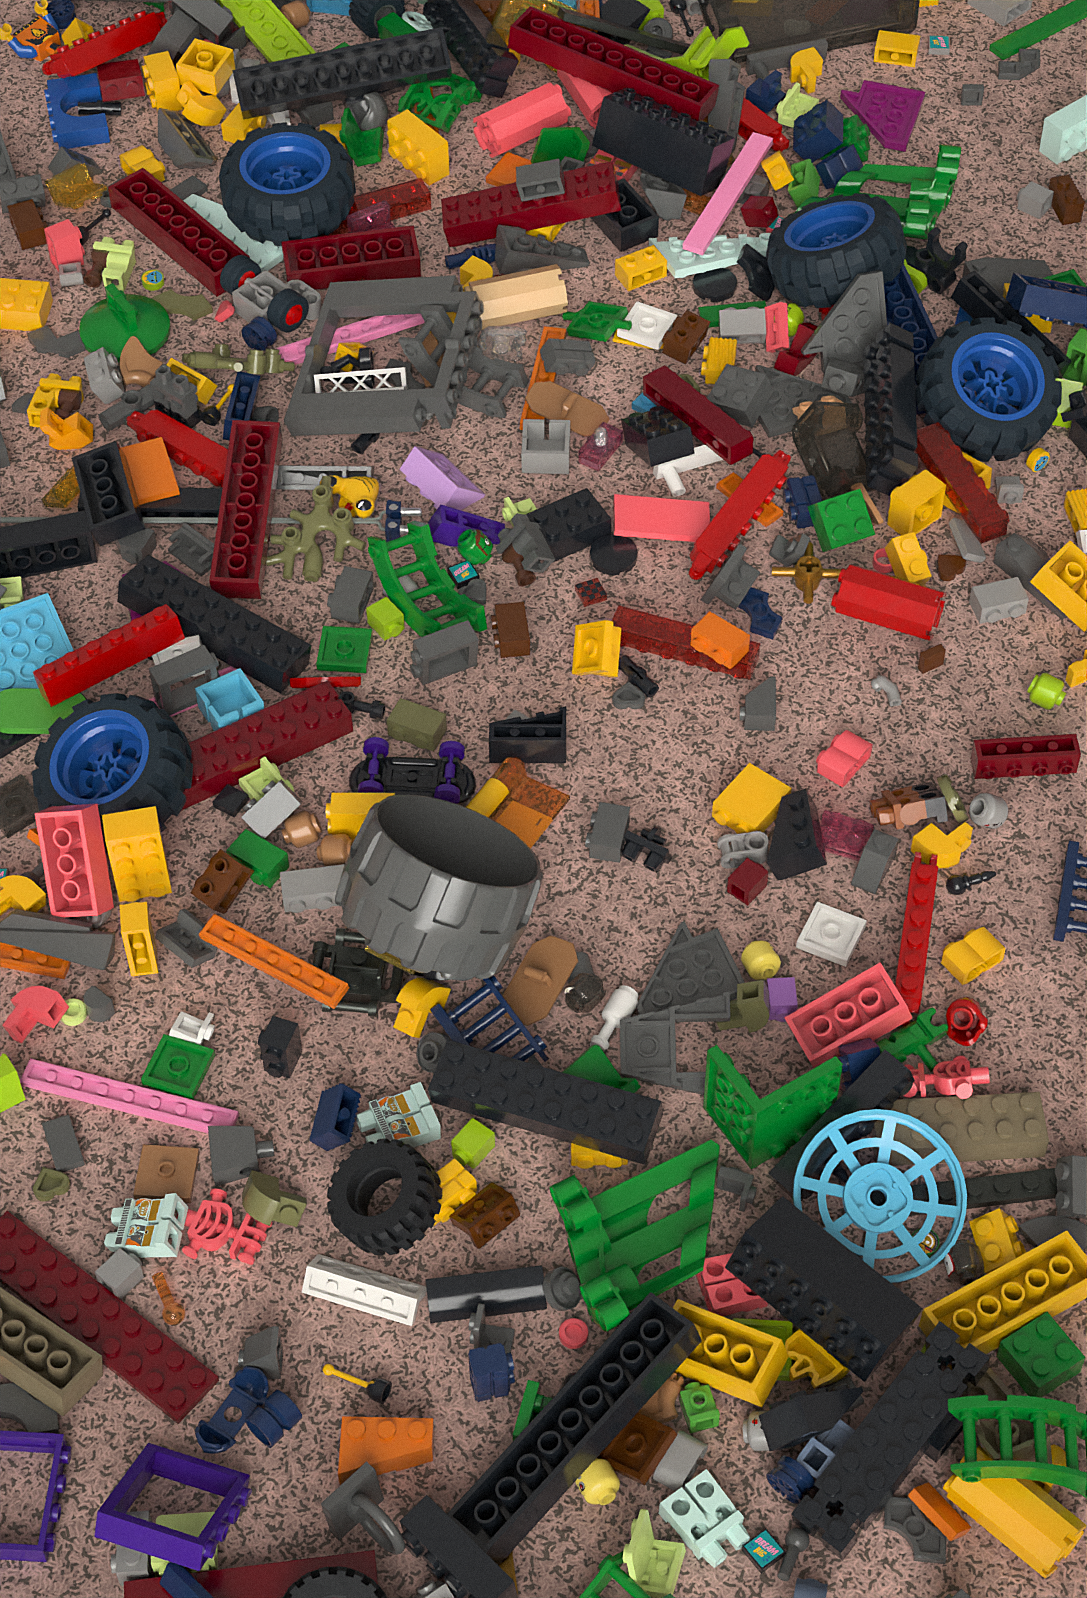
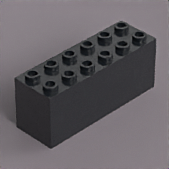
M624 88L603 97L592 146L702 196L719 187L720 180L726 172L735 138L728 135V132L725 130L714 129L707 122L692 119L687 113H679L673 110L670 105L659 104L652 97L639 95L632 88Z
M783 1196L745 1231L725 1266L729 1272L864 1382L898 1347L923 1310V1308Z

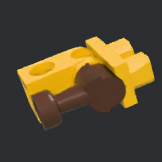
M50 373L47 378H41L39 381L40 386L37 387L28 406L27 414L31 427H40V411L47 407L63 420L71 416L72 410L80 409V405L84 400L82 378L72 376L69 381H64L61 379V376Z

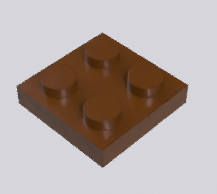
M637 1413L597 1458L607 1460L615 1472L645 1486L678 1434L673 1428Z

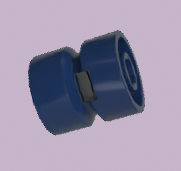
M276 1389L265 1399L264 1408L257 1407L245 1418V1423L255 1437L265 1446L272 1448L284 1436L283 1429L290 1430L302 1419V1414L286 1394Z

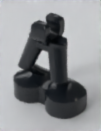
M371 347L360 348L358 360L347 354L331 362V366L321 367L320 374L340 373V369L349 363L360 368V371L374 370L373 351ZM365 375L356 377L361 380ZM369 375L363 382L370 389L375 388V375ZM342 377L334 379L339 382ZM346 377L341 384H354L358 382L352 377ZM329 378L323 379L325 382L331 381Z

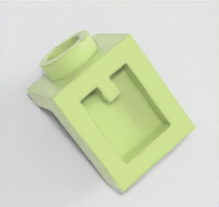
M506 497L504 498L502 515L505 521H510L514 527L512 518L517 513L527 514L537 508L530 498L513 504L510 498Z

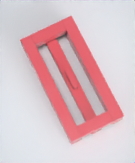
M779 302L765 307L766 352L774 353L776 350L781 351L782 348H789L787 303Z

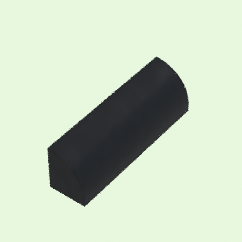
M542 1265L425 1279L430 1323L470 1319L471 1313H477L478 1303L485 1304V1317L547 1309L546 1298L543 1292L544 1275Z

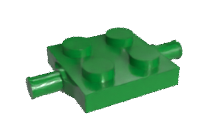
M589 301L578 312L567 311L563 313V320L572 321L566 328L568 336L606 342L616 329L630 330L632 328V322L624 320L628 315L627 307Z

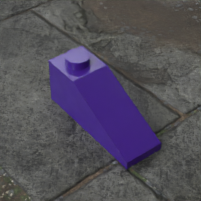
M441 504L428 521L433 542L450 547L457 546L459 536L468 529H479L488 537L492 544H499L498 534L502 529H505L504 523Z

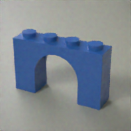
M97 73L47 80L48 89L44 90L46 102H49L47 103L51 129H55L51 130L54 143L58 142L59 149L61 146L70 149L109 143L110 137L105 113L79 117L66 114L69 109L78 106V101L97 102V100H102Z

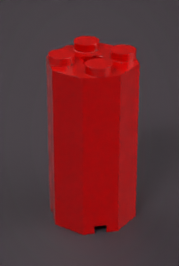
M850 564L846 569H841L838 578L841 586L839 592L834 593L831 606L836 607V613L930 641L933 639L934 635L930 634L932 627L937 628L945 605V601L940 599L946 597L947 592L854 564Z

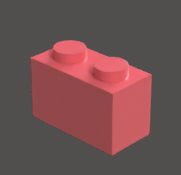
M69 219L44 229L50 261L58 272V265L81 262V265H84L83 256L85 251L80 243L82 235L77 226H73Z

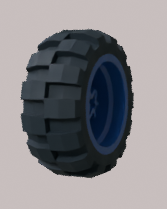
M287 122L274 123L271 128L262 130L259 127L248 132L245 140H237L229 148L219 173L223 208L227 212V217L241 233L245 232L250 239L260 243H264L266 240L271 241L274 246H282V241L314 238L321 234L328 236L339 228L342 220L346 219L354 203V195L356 193L353 162L345 147L339 143L334 135L323 129L319 132L316 131L313 125L299 123L298 126L287 125Z
M854 193L852 196H843L842 194L828 197L827 200L818 203L816 201L803 206L802 210L797 213H791L781 220L780 227L774 228L769 236L766 258L774 286L788 301L791 300L794 304L802 307L814 305L816 308H828L838 301L857 274L881 270L883 272V282L892 281L900 273L901 266L904 265L907 243L899 215L886 200L878 196L870 198L868 194Z
M975 318L970 324L968 321L959 322L946 329L941 337H937L920 362L916 374L918 386L915 389L918 410L926 412L923 418L924 424L932 436L938 433L945 440L942 444L949 450L954 447L969 453V456L982 462H988L992 456H994L996 461H1004L1018 457L1021 452L1029 451L1050 429L1057 417V408L1061 405L1062 386L1060 381H1055L1059 376V369L1053 355L1046 356L1043 351L1045 344L1034 333L1031 337L1020 331L1021 325L1009 320L1003 321L1002 324L995 323V318ZM974 366L978 367V373L976 372ZM1008 404L1018 406V410Z
M113 693L101 695L100 701L97 702L86 699L73 706L74 712L64 720L59 717L48 729L50 737L47 742H40L34 757L35 765L39 769L32 771L33 791L38 801L39 810L41 811L52 806L98 804L105 852H108L105 842L102 815L156 806L160 829L163 832L167 828L164 825L167 819L172 814L178 816L186 803V796L183 792L184 789L191 788L193 764L190 762L192 760V750L188 740L167 712L159 709L153 701L140 696L129 695L127 697L125 694Z

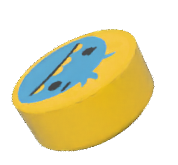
M1037 448L1029 454L1026 465L1033 472H1037L1047 465L1050 455L1043 448Z

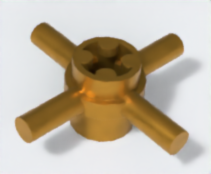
M809 542L804 556L798 560L795 567L772 566L771 576L794 577L796 587L803 591L804 603L810 604L813 602V591L819 587L822 578L838 579L841 569L822 568L821 561L813 556V544Z

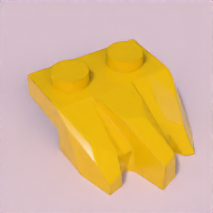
M800 1329L785 1342L789 1358L796 1361L789 1370V1377L792 1382L810 1376L812 1378L811 1385L814 1388L837 1382L850 1372L847 1367Z

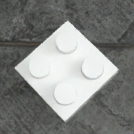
M637 301L624 319L632 322V328L630 330L618 328L617 336L659 350L663 344L664 334L667 330L671 331L673 329V323L678 315Z
M817 902L797 940L796 948L846 967L866 927L867 920Z

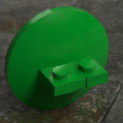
M113 283L105 286L107 298L90 307L80 321L79 333L85 349L92 353L103 347L109 354L113 353L118 363H120V356L126 342L130 337L135 336L150 355L158 352L166 343L171 330L169 315L165 308L149 297L124 294Z

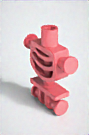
M961 1055L956 1056L953 1061L938 1063L933 1069V1074H924L923 1063H918V1069L909 1064L904 1065L911 1071L915 1080L910 1091L904 1095L906 1098L915 1096L917 1092H921V1097H926V1085L934 1084L936 1091L942 1095H957L961 1099H967L972 1095V1085L990 1084L988 1067L970 1068L968 1059Z
M211 1189V1201L203 1200L198 1211L188 1209L184 1226L189 1227L187 1234L190 1243L182 1248L183 1253L195 1260L198 1257L197 1252L200 1248L207 1251H216L225 1245L230 1238H233L234 1241L229 1249L230 1258L236 1259L238 1255V1259L241 1262L253 1265L255 1253L260 1252L262 1248L258 1241H265L267 1237L265 1232L267 1228L272 1226V1222L269 1226L255 1219L257 1224L255 1228L251 1227L254 1218L247 1213L240 1228H235L231 1207L226 1203H222L226 1199L227 1193L221 1189ZM213 1213H216L215 1221L212 1220ZM222 1214L228 1217L226 1225L222 1223ZM241 1247L245 1248L243 1253H239Z

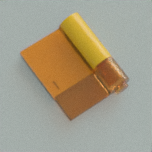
M508 757L466 808L501 824L517 835L531 849L568 803L570 795L527 777L524 763L518 758Z

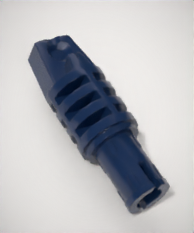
M496 243L484 244L483 247L479 245L477 248L474 246L471 249L466 248L458 254L445 255L447 269L461 267L472 255L491 264L495 261Z

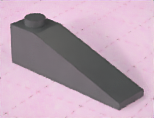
M1013 533L998 543L994 564L1011 578L1018 577L1023 588L1061 620L1067 618L1056 605L1030 582L1050 560L1046 551L1030 538L1017 533Z

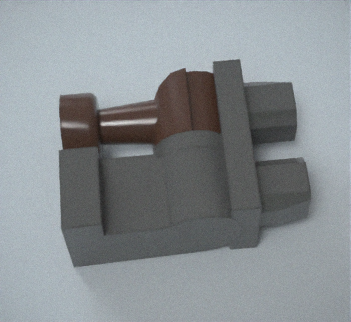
M517 513L512 518L514 528H505L499 532L500 543L496 546V550L499 554H502L504 562L513 564L517 571L515 575L517 584L523 587L532 584L536 580L534 572L543 573L553 563L555 558L540 531L539 523L530 522L527 515Z

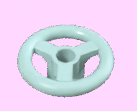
M406 11L402 14V19L419 32L433 29L431 22L423 14L413 11Z

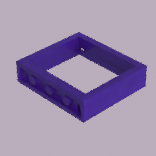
M0 1430L1 1451L54 1454L38 1545L0 1543V1560L47 1562L49 1552H54L56 1546V1534L53 1533L54 1522L58 1523L61 1517V1504L58 1503L59 1493H64L66 1489V1474H63L64 1465L69 1464L71 1460V1446L67 1445L64 1434Z
M148 1443L97 1511L94 1537L200 1571L207 1559L214 1557L217 1544L224 1542L230 1524L237 1522L241 1507L247 1506L248 1498L252 1493V1489L248 1488L250 1475ZM153 1475L225 1497L198 1537L126 1514Z

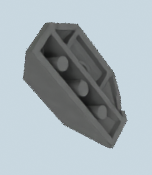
M163 108L158 109V142L164 149V152L170 157L174 166L180 169H196L217 161L218 158L202 136L188 122L183 120L177 111Z

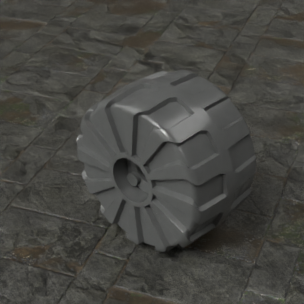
M419 795L388 796L379 803H375L368 811L346 858L335 895V904L342 907L343 915L341 920L347 928L356 929L364 936V944L378 954L387 952L399 958L403 967L419 973H428L431 970L440 972L441 976L448 980L467 981L474 977L486 979L498 974L503 969L518 940L523 935L542 884L543 874L540 871L538 857L528 845L513 832L494 820L461 805L437 798Z

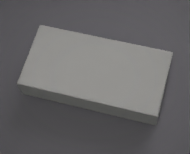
M953 518L949 522V526L962 558L982 563L986 559V555L973 524Z

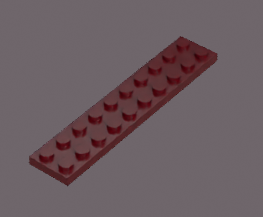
M6 1211L0 1217V1282L42 1316L102 1355V1364L177 1424L218 1383L219 1377L14 1215Z

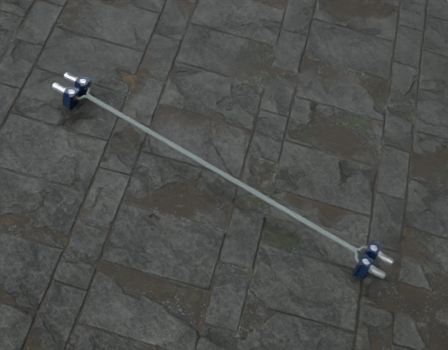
M388 500L386 510L382 511L379 517L353 518L354 524H378L379 529L385 531L386 542L401 537V535L408 534V526L402 525V517L421 516L422 511L421 508L401 507V501ZM384 514H386L385 528L382 527L379 521ZM0 517V523H25L49 517ZM142 517L144 523H218V517ZM272 518L271 524H301L292 518Z

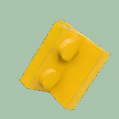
M607 620L575 625L572 674L580 676L594 674L610 678L618 677L621 628L613 626V622Z

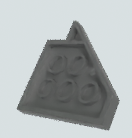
M881 270L857 274L802 347L801 353L803 355L820 352L821 367L824 374L831 357L864 367V349L867 345H871L873 341H876L877 334L887 327L883 272Z
M756 365L755 371L767 374L774 390L758 417L768 438L799 430L798 416L793 413L792 408L798 407L802 402L820 401L824 396H835L844 402L845 416L853 415L855 412V407L847 395L821 387L822 384Z

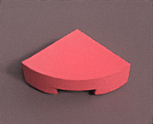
M228 300L223 301L214 319L218 322H224L234 314L235 307Z

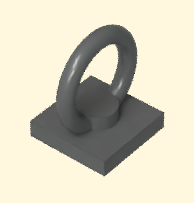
M366 1461L321 1503L330 1532L340 1541L360 1523L367 1533L386 1551L399 1555L405 1550V1542L400 1531L389 1516L378 1506L384 1500L376 1471Z

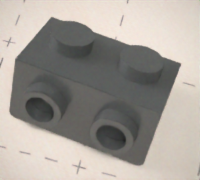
M185 908L179 911L176 922L158 929L155 936L159 942L191 968L213 959L217 952V947L200 939L199 933L205 924Z

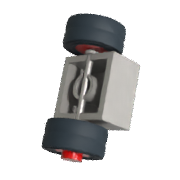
M245 255L233 257L224 266L220 276V284L225 291L233 296L235 313L249 323L257 316L263 317L273 328L277 327L286 333L296 330L303 323L309 309L308 301L304 296L290 288L267 270L261 273L260 266Z

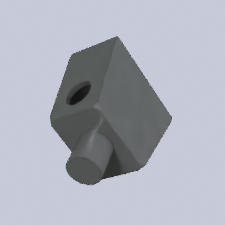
M831 357L827 364L821 387L850 397L865 393L863 389L864 367Z
M208 1126L212 1174L215 1186L247 1178L252 1170L260 1172L258 1159L275 1156L273 1139L256 1142L255 1131L252 1126Z

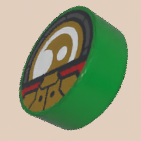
M920 1229L914 1231L911 1236L914 1237ZM932 1230L918 1244L929 1258L938 1251L939 1238Z

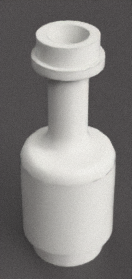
M621 985L618 989L614 990L602 1011V1018L605 1024L598 1035L592 1036L590 1046L598 1045L603 1052L608 1049L610 1045L608 1039L614 1028H620V1020L631 1017L638 1004L637 999L639 995L634 989Z

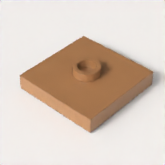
M143 1144L133 1193L134 1199H163L165 1194L176 1193L184 1203H191L200 1155L199 1148Z

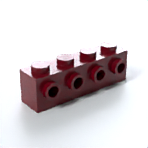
M1077 734L974 740L970 759L974 779L1016 778L1019 776H1044L1051 774L1067 775L1077 773L1081 752Z

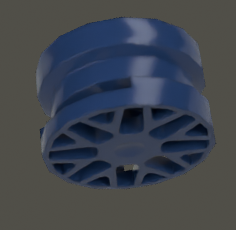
M53 0L46 9L48 14L51 13L59 29L68 28L76 17L74 12L75 6L70 0Z
M255 317L241 330L244 341L251 349L264 350L265 352L267 346H271L277 341L275 329L263 317Z
M785 1455L781 1456L777 1461V1467L766 1474V1478L775 1491L780 1492L783 1497L787 1495L786 1499L791 1503L799 1504L803 1499L802 1495L805 1491L808 1492L814 1487L815 1481L811 1474L796 1460Z

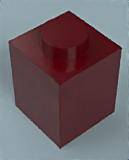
M750 196L740 208L745 224L748 227L768 228L779 216L774 199L770 196Z
M747 858L728 877L727 892L748 906L767 886L769 871L760 863H755Z

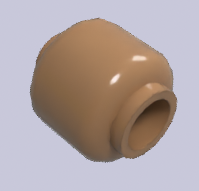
M299 0L285 4L280 9L281 13L296 30L306 26L309 22L310 10L307 5Z
M306 810L287 817L284 821L285 828L281 829L286 843L292 842L296 848H302L318 841L319 833L322 832L315 813L310 814Z
M347 834L324 836L321 845L317 846L318 860L322 861L325 867L345 864L354 839H351Z

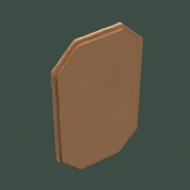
M551 381L534 383L525 397L534 413L549 420H570V430L584 437L601 435L610 420L603 406Z
M550 935L531 945L502 995L524 1025L529 1026L546 1018L578 963L574 943ZM508 1013L504 1014L505 1018L513 1020Z

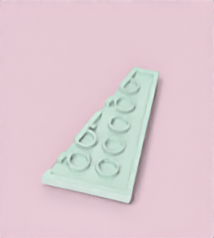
M195 194L183 200L248 254L250 259L260 266L261 273L265 270L269 271L283 260L282 246H274L273 242L267 240L264 243H260L250 239L245 232L241 233L227 217V212L223 205Z
M761 233L759 237H747V234H738V238L727 239L726 235H715L704 255L684 250V241L678 240L677 237H669V241L657 242V238H649V246L654 245L665 257L667 269L674 278H684L688 275L738 264L737 259L742 247L746 243L766 257L771 233Z

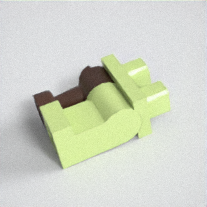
M103 237L101 242H94V249L91 251L93 266L91 270L85 273L83 281L87 286L97 288L102 282V277L104 287L112 284V280L118 279L119 285L115 286L118 290L124 292L136 263L134 242L125 240L122 242V245L115 244V240L112 238Z

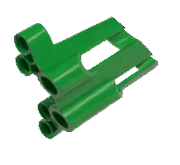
M940 145L936 167L865 164L859 171H851L844 175L837 183L834 193L828 197L842 194L843 196H852L854 193L868 194L860 193L862 185L868 179L910 184L909 198L876 194L868 195L870 198L878 196L892 206L899 215L905 237L928 240V233L935 228L938 217L942 211L946 210L950 203L954 184L957 180L962 147ZM810 197L797 208L795 213L802 210L803 206L815 201L818 203L827 200L828 197Z
M712 1139L592 1198L589 1197L588 1189L582 1187L575 1174L549 1186L552 1199L564 1222L573 1265L578 1273L581 1283L579 1287L580 1292L586 1303L590 1320L604 1332L620 1326L630 1315L629 1311L636 1308L650 1292L658 1296L703 1271L706 1258L707 1236L710 1233L715 1196V1178L720 1145ZM692 1178L689 1206L648 1225L647 1215L655 1197ZM682 1247L679 1266L639 1285L637 1276L644 1265Z

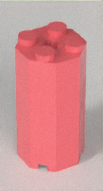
M557 70V76L589 124L596 129L603 97L613 93L599 86L592 85L590 82L573 77L571 74Z
M549 82L473 118V123L477 122L474 134L480 147L483 150L488 149L491 152L489 156L493 158L539 136L543 128L558 127L567 123L568 117L571 116V109L564 101L561 87L558 84L553 85Z

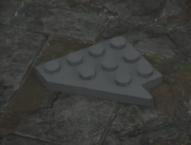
M685 921L680 923L636 1005L639 1015L652 1011L655 1013L666 1010L671 1006L679 1004L681 1006L693 1003L705 997L712 998L723 995L724 992H730V1001L737 999V984L745 983L718 928L692 937Z

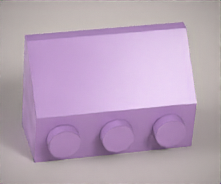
M414 446L400 468L406 475L405 479L410 484L417 486L422 496L432 500L435 503L433 506L436 509L441 504L462 510L485 496L471 480L441 453Z

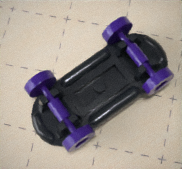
M379 737L368 738L364 741L363 746L366 758L354 767L349 777V787L352 793L419 795L455 804L470 799L476 789V778L473 772L460 762L464 758L465 747L456 741L443 742L439 747L441 759L386 757L389 753V743Z

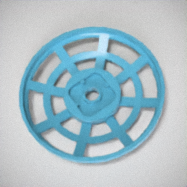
M872 1109L857 1111L844 1115L828 1124L813 1138L804 1150L798 1162L793 1180V1205L802 1211L801 1188L818 1192V1208L825 1225L823 1229L850 1251L863 1256L862 1260L870 1267L874 1268V1259L894 1258L907 1252L913 1256L920 1266L897 1275L883 1276L890 1283H901L916 1278L932 1269L945 1258L955 1245L966 1216L967 1191L965 1178L959 1161L950 1146L927 1124L910 1115L892 1110ZM859 1121H884L881 1138H865L847 1145L839 1132V1129ZM896 1123L905 1125L920 1133L937 1150L922 1159L911 1148L894 1141ZM829 1137L838 1152L826 1164L820 1180L804 1177L805 1168L812 1154L821 1142ZM879 1147L877 1163H870L864 1166L860 1165L852 1153L863 1148ZM891 1150L907 1157L914 1163V1166L902 1173L897 1168L889 1165ZM843 1159L852 1175L848 1178L845 1186L828 1183L833 1169ZM943 1159L947 1163L954 1181L956 1206L938 1204L937 1185L930 1169ZM921 1175L924 1177L928 1188L929 1202L913 1200L910 1183ZM878 1190L885 1195L884 1205L876 1206L871 1202L870 1194L872 1191ZM826 1194L840 1197L843 1200L846 1213L834 1222L831 1220L827 1209ZM911 1211L927 1214L922 1228L912 1237L902 1223L908 1218ZM936 1216L954 1218L952 1228L945 1242L929 1258L918 1244L930 1232ZM852 1223L866 1231L864 1248L849 1241L840 1231ZM893 1231L903 1244L893 1249L876 1250L877 1235Z

